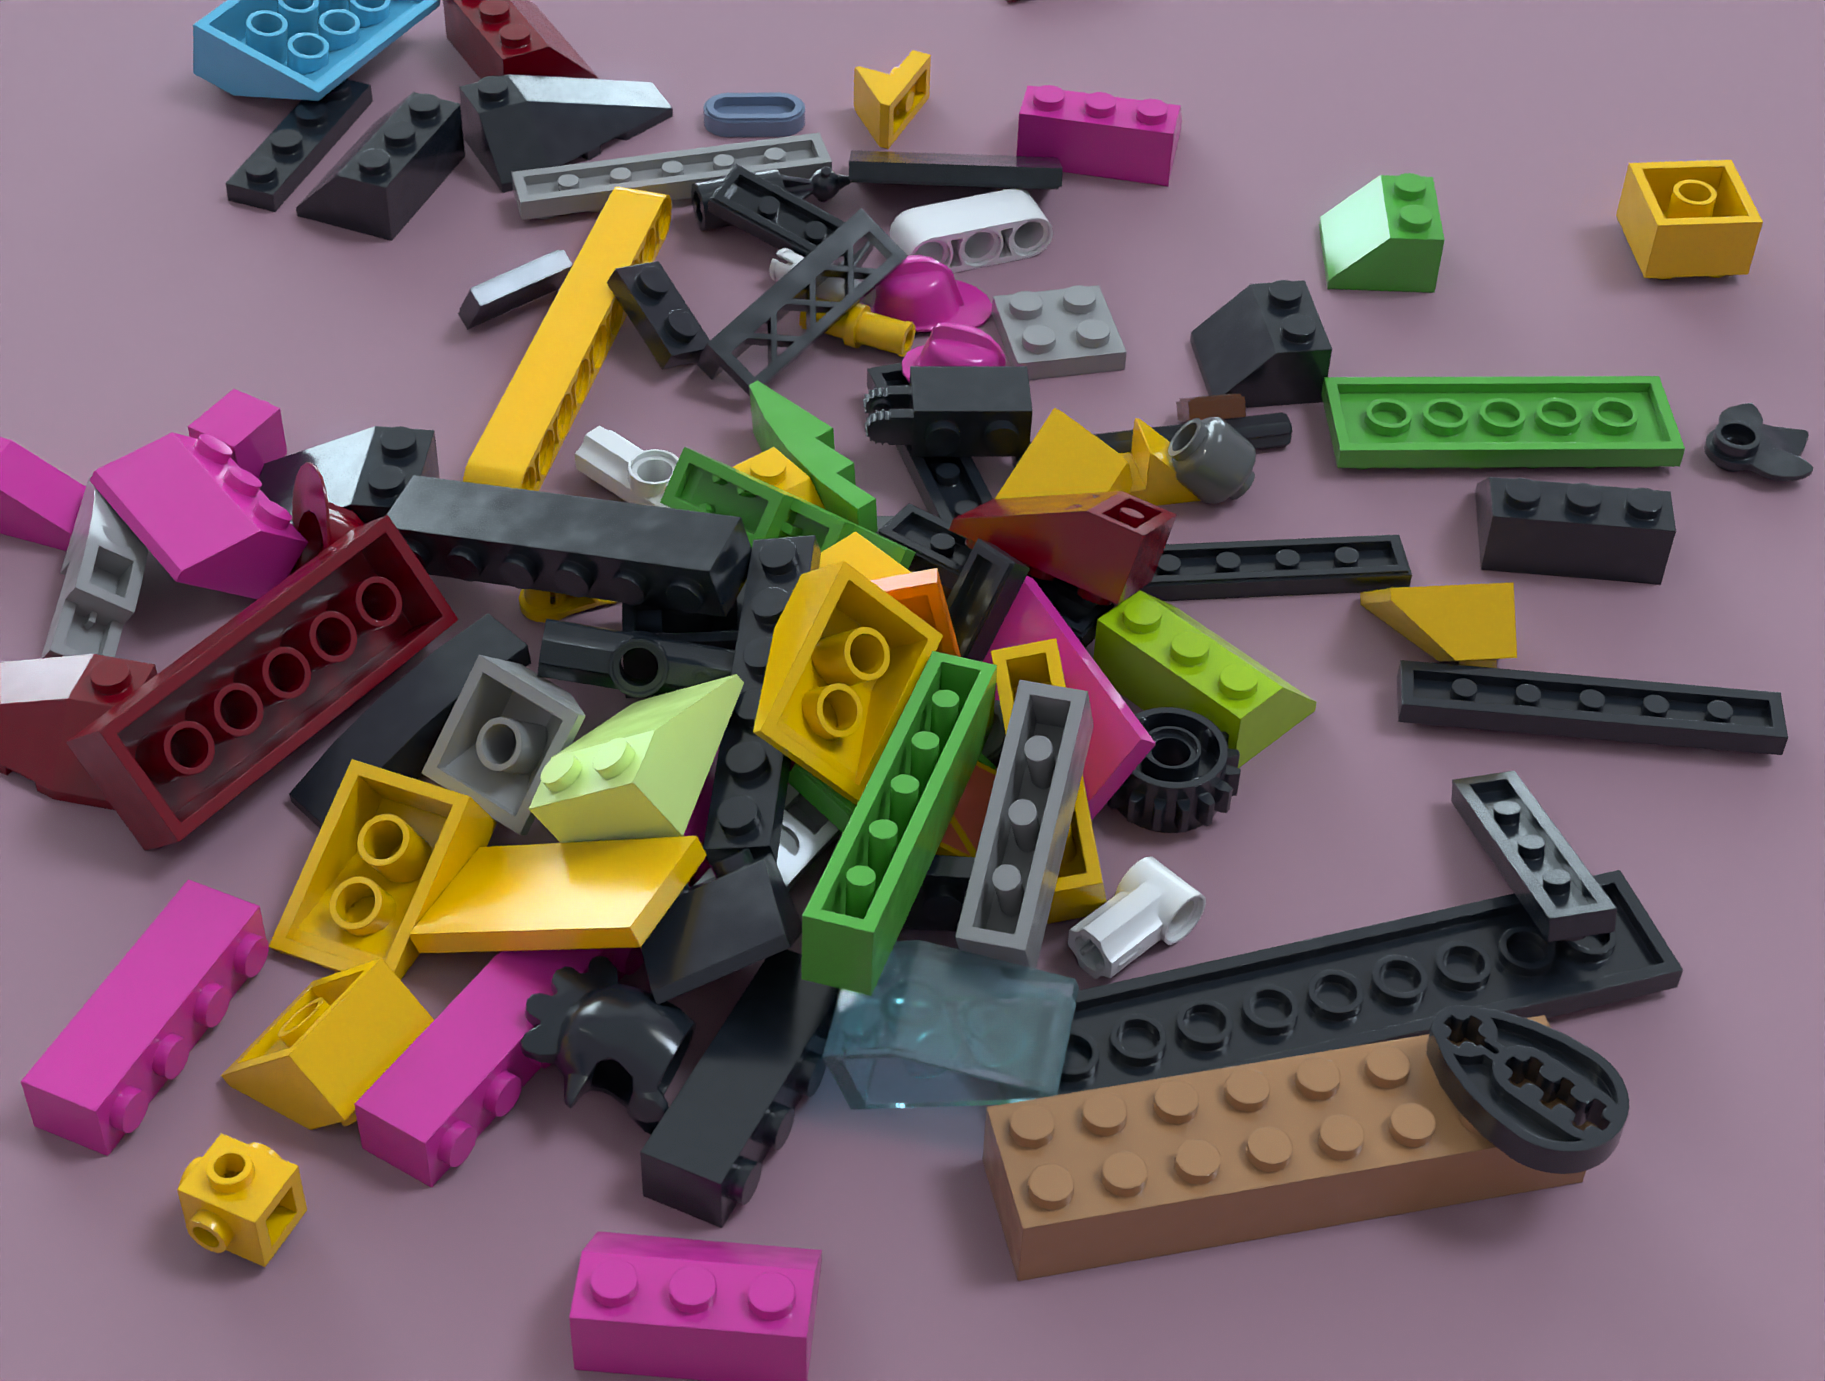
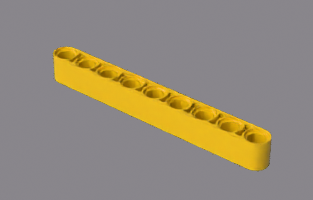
M615 187L471 454L465 468L463 482L533 491L540 490L627 317L626 312L609 288L607 281L615 268L655 261L670 227L672 215L670 195L624 187Z

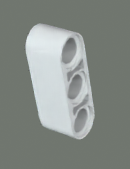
M1011 188L903 211L891 224L889 234L890 238L907 255L932 257L946 265L953 273L1038 255L1051 242L1053 229L1028 191L1021 188Z

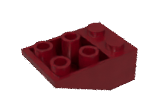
M1123 491L992 499L954 518L949 530L965 537V544L973 549L978 538L990 542L1029 567V575L1046 581H1054L1056 578L1077 586V594L1085 600L1109 606L1112 602L1118 605L1152 581L1177 514Z

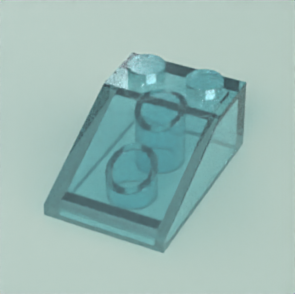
M922 940L896 941L872 996L841 989L823 1052V1058L851 1110L1001 1105L1056 1096L1079 986L1074 978Z

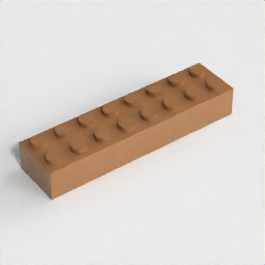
M1545 1015L1527 1018L1550 1027ZM1429 1034L986 1107L982 1157L1018 1281L1583 1182L1586 1171L1573 1174H1553L1534 1170L1516 1162L1483 1137L1458 1111L1440 1086L1426 1055ZM1464 1038L1461 1042H1458V1043H1455V1042H1452V1041H1450V1042L1453 1043V1044H1455V1045H1457V1046H1460V1045H1461L1463 1042H1465V1041H1469V1042H1472V1041H1470V1040ZM1524 1079V1080H1523L1521 1083H1519V1084H1515V1083H1512V1084L1515 1085V1086H1517V1087H1519V1088H1521L1524 1084H1526V1083H1528V1082L1531 1083V1084H1534V1083L1531 1082V1081H1529V1080H1527V1079ZM1557 1097L1549 1103L1541 1101L1544 1106L1550 1109L1558 1104L1567 1105L1565 1101ZM1586 1121L1581 1126H1577L1573 1122V1125L1582 1131L1590 1125L1597 1127L1589 1121Z

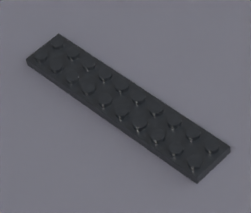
M1621 870L1593 876L1617 908L1615 932L1586 936L1578 941L1559 940L1548 942L1515 893L984 1011L981 1012L980 1033L1009 1103L1427 1035L1430 1032L1432 1020L1436 1014L1447 1006L1453 1005L1500 1010L1523 1018L1543 1015L1546 1018L1677 988L1683 968Z

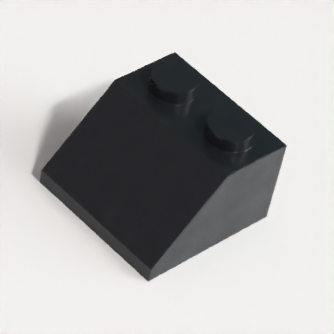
M1277 280L1272 283L1250 284L1191 332L1190 343L1209 396L1241 394V396L1245 397L1246 408L1323 402L1321 393L1324 377H1328L1332 347L1305 280Z
M749 848L734 853L710 865L715 877L692 887H689L687 883L641 946L651 992L657 1005L792 947L802 934V921L771 852L757 859H753Z

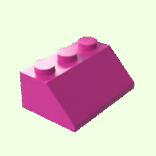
M1027 85L1019 112L1016 156L1058 157L1063 168L1062 172L1168 186L1182 126L1181 105L1166 104L1158 99L1136 100L1114 97L1105 92L1083 93L1068 91L1053 85H1043L1040 87Z
M171 432L93 472L89 481L176 582L259 599L289 576L308 543L290 523L292 520L291 514L282 506L267 498L260 490L262 486L261 481L250 472L240 468L231 458L233 452L229 446L210 435L200 434L198 439Z
M597 1231L581 1252L569 1316L574 1370L700 1381H807L822 1264V1250Z

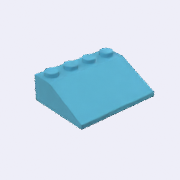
M226 0L193 24V74L234 96L319 101L438 8L440 0Z

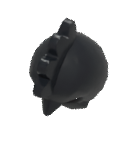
M597 956L592 958L586 973H579L574 968L567 966L556 970L551 981V989L554 995L536 993L532 994L526 1001L525 1016L535 1028L523 1036L520 1042L522 1053L525 1057L535 1061L556 1065L564 1076L565 1105L570 1109L585 1093L589 1091L603 1092L625 1106L630 1118L644 1132L651 1135L669 1108L664 1095L689 1048L696 1029V1023L674 1004L665 1001L657 1005L652 993L639 987L619 984L617 968L607 957Z

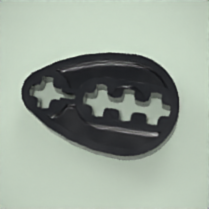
M1453 1005L1447 1006L1436 1014L1432 1020L1427 1040L1426 1055L1439 1084L1458 1111L1483 1137L1516 1162L1534 1170L1553 1174H1573L1600 1165L1615 1151L1627 1120L1629 1096L1622 1077L1603 1056L1564 1033L1536 1021L1500 1010ZM1464 1038H1466V1039L1472 1041V1042L1465 1041V1042H1463L1460 1046H1457V1045H1455V1044H1453V1043L1450 1042V1041H1452V1042L1458 1043V1042H1461ZM1524 1079H1527V1080H1529V1081H1531V1082L1534 1083V1084H1531V1083L1528 1082V1083L1524 1084L1521 1088H1519V1087H1517V1086H1515V1085L1512 1084V1083L1519 1084V1083H1521ZM1557 1097L1565 1101L1567 1105L1558 1104L1550 1109L1544 1106L1541 1101L1549 1103ZM1586 1121H1589L1597 1127L1590 1125L1582 1131L1576 1128L1573 1122L1576 1123L1575 1125L1581 1126Z

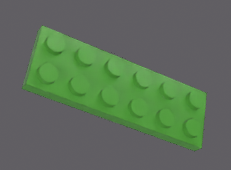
M1659 376L1324 377L1321 396L1337 468L1673 467L1681 465L1685 451Z

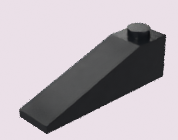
M507 74L503 76H488L480 79L478 82L459 86L464 140L502 193L513 191L511 172L563 166L580 156L589 161L601 154V145L614 138L629 140L673 117L672 107L652 82Z

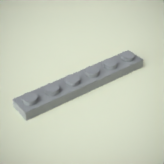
M820 133L516 171L511 172L513 192L521 219H550L556 215L586 211L601 212L615 187L670 195L671 200L692 198L691 190L693 183L725 178L735 164L751 172L777 169L780 175L810 179L815 171L822 169L824 166L832 169V160Z

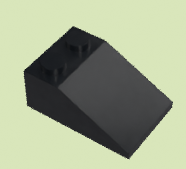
M374 426L264 463L259 477L262 483L260 490L270 501L282 506L292 516L293 490L297 473L302 465L311 462L318 467L323 476L328 502L354 512L366 524L387 515L414 475L440 479L435 430L411 429L402 426Z

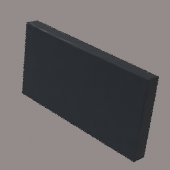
M851 150L848 180L857 183L1059 189V187H1062L1063 168L1058 157Z

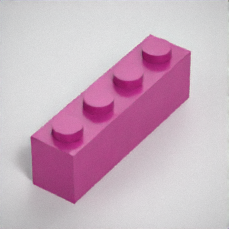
M188 879L21 1080L34 1126L106 1156L112 1152L126 1133L133 1132L144 1119L149 1103L167 1080L174 1079L181 1073L186 1065L190 1051L208 1028L215 1027L223 1019L230 1000L248 977L256 976L265 964L269 952V943L265 935L260 906Z

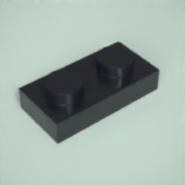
M655 261L615 268L607 284L662 370L697 363L710 339L660 262Z

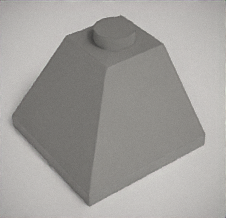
M479 655L421 773L446 789L470 796L492 818L517 834L527 836L536 818L529 810V807L541 782V772L551 760V757L573 743L586 715L569 692L546 678L537 676L536 672L524 665Z

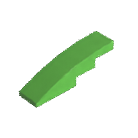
M756 381L750 384L753 433L761 451L764 452L775 447L811 478L827 511L876 533L878 531L876 498L856 486L854 462L835 451L833 428L763 383Z
M687 447L683 448L660 503L674 509L741 517L751 548L753 540L815 535L822 552L852 533L857 532L906 569H909L916 553L817 505Z

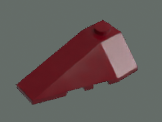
M98 654L0 662V773L8 776L14 771L34 781L38 792L54 800L115 810L66 742L157 675L156 665Z

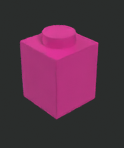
M232 389L188 426L189 437L198 439L200 434H206L219 439L229 446L233 452L231 458L236 464L257 478L261 475L264 463L282 458L287 454L280 408L237 389Z

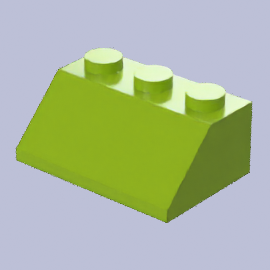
M1139 590L1097 619L1093 659L1117 692L1142 710L1174 707L1186 709L1207 718L1221 732L1225 731L1229 734L1228 748L1239 750L1238 768L1312 714L1316 709L1317 702L1177 607Z

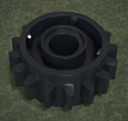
M1159 707L1135 714L1156 745L1109 799L1107 805L1111 809L1117 808L1128 822L1160 833H1182L1202 825L1207 827L1212 824V819L1216 812L1227 813L1230 810L1232 796H1237L1241 769L1238 768L1239 750L1228 748L1229 734L1225 731L1221 732L1213 722L1202 715L1186 709Z

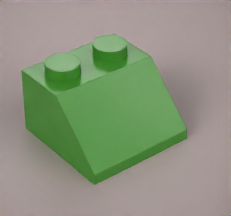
M1404 173L1398 176L1379 175L1320 217L1319 230L1327 289L1435 293L1445 239L1433 177H1423L1412 173Z

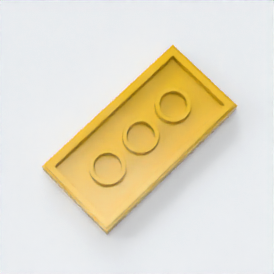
M697 836L479 847L411 930L409 936L419 953L638 948L647 940L707 855Z

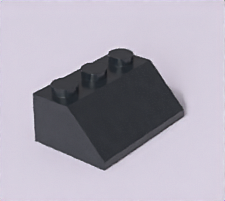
M416 92L410 94L371 125L296 207L297 216L392 241L464 159L465 145L461 104L440 99L433 94H420Z
M1488 477L1477 483L1475 497L1481 570L1661 585L1676 534L1671 491L1598 486L1588 483L1573 484L1535 481L1526 478Z

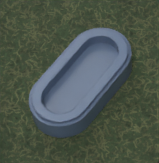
M722 93L708 99L703 108L705 128L710 133L721 137H786L800 132L805 126V104L801 99L789 93Z

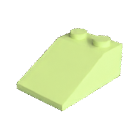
M735 674L632 703L551 757V760L541 772V782L529 810L560 843L682 837L744 682Z

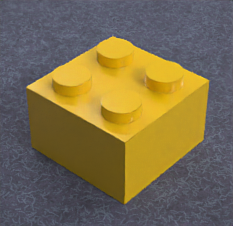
M1732 160L1628 163L1616 216L1644 278L1665 280L1673 277L1708 276L1719 278L1725 275H1748L1763 221Z

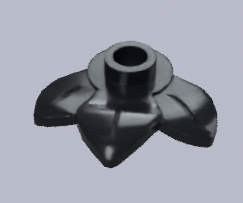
M1752 403L1735 405L1725 409L1719 416L1718 425L1715 430L1707 435L1704 444V451L1707 457L1719 468L1730 472L1751 470L1772 480L1796 481L1810 476L1813 471V466L1800 457L1805 449L1809 432L1763 424L1762 415Z

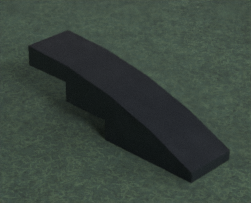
M487 613L432 652L383 693L333 742L289 793L291 802L321 829L352 759L410 778L419 779L424 775L421 772L478 656L483 655L519 663L526 667L531 664L528 645Z

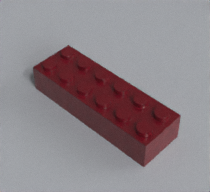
M385 515L346 533L66 743L144 851L177 843L459 619L388 515Z

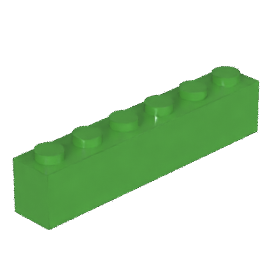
M932 651L802 915L801 979L872 996L993 728L997 665Z

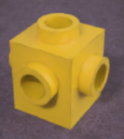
M222 1133L203 1157H197L190 1162L181 1177L177 1189L188 1234L195 1242L209 1251L222 1253L226 1250L263 1267H266L307 1211L298 1165L282 1159L274 1150L264 1144L257 1142L246 1144Z

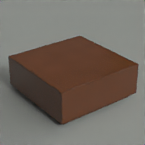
M1241 394L1179 398L1180 401H1176L1177 418L1180 422H1188L1194 418L1203 420L1207 417H1220L1222 419L1246 417L1245 397L1241 396Z

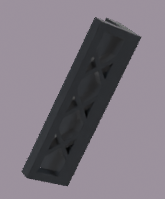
M861 208L706 344L697 365L711 380L724 370L750 396V384L759 381L767 385L903 264L908 255ZM867 240L887 259L877 269L854 267V254L864 247ZM828 277L844 278L845 297L840 302L816 300V288ZM854 279L863 280L854 288ZM790 311L806 312V332L802 336L777 335V322ZM816 313H826L816 322ZM751 345L768 346V366L754 377L737 358ZM777 347H787V349L777 357Z

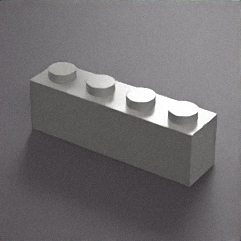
M1024 680L1019 681L955 936L965 967L1034 979L1094 727L1088 691Z

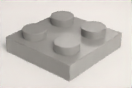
M1078 285L1067 289L1038 292L1020 291L1015 294L993 296L992 316L1010 365L1027 366L1029 380L1125 370L1127 352L1099 285Z

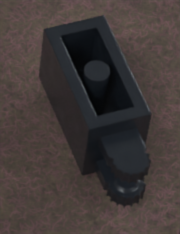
M910 366L909 386L874 387L873 390H869L868 394H865V399H863L865 413L868 414L865 422L866 437H869L870 441H874L875 444L911 445L912 457H1022L1030 445L1033 410L1027 366Z

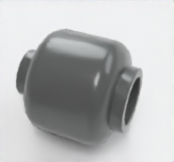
M1207 417L1203 420L1194 418L1188 421L1177 431L1169 444L1168 453L1172 457L1177 480L1206 504H1218L1228 498L1231 500L1240 498L1248 491L1255 479V473L1252 471L1256 462L1255 448L1246 438L1220 417Z

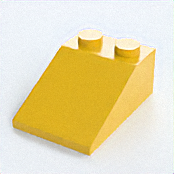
M845 561L801 574L774 628L753 733L857 806L932 651L937 650L943 635Z
M352 759L269 947L274 951L336 972L382 958L401 980L420 954L409 933L479 847H487L497 822L468 795Z

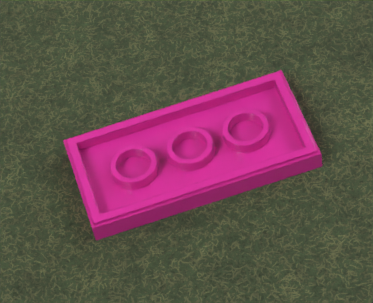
M1026 576L983 662L993 664L992 650L1057 639L1066 688L1088 691L1094 727L1083 769V778L1091 820H1093L1156 743L1032 577ZM996 683L995 700L1000 701Z

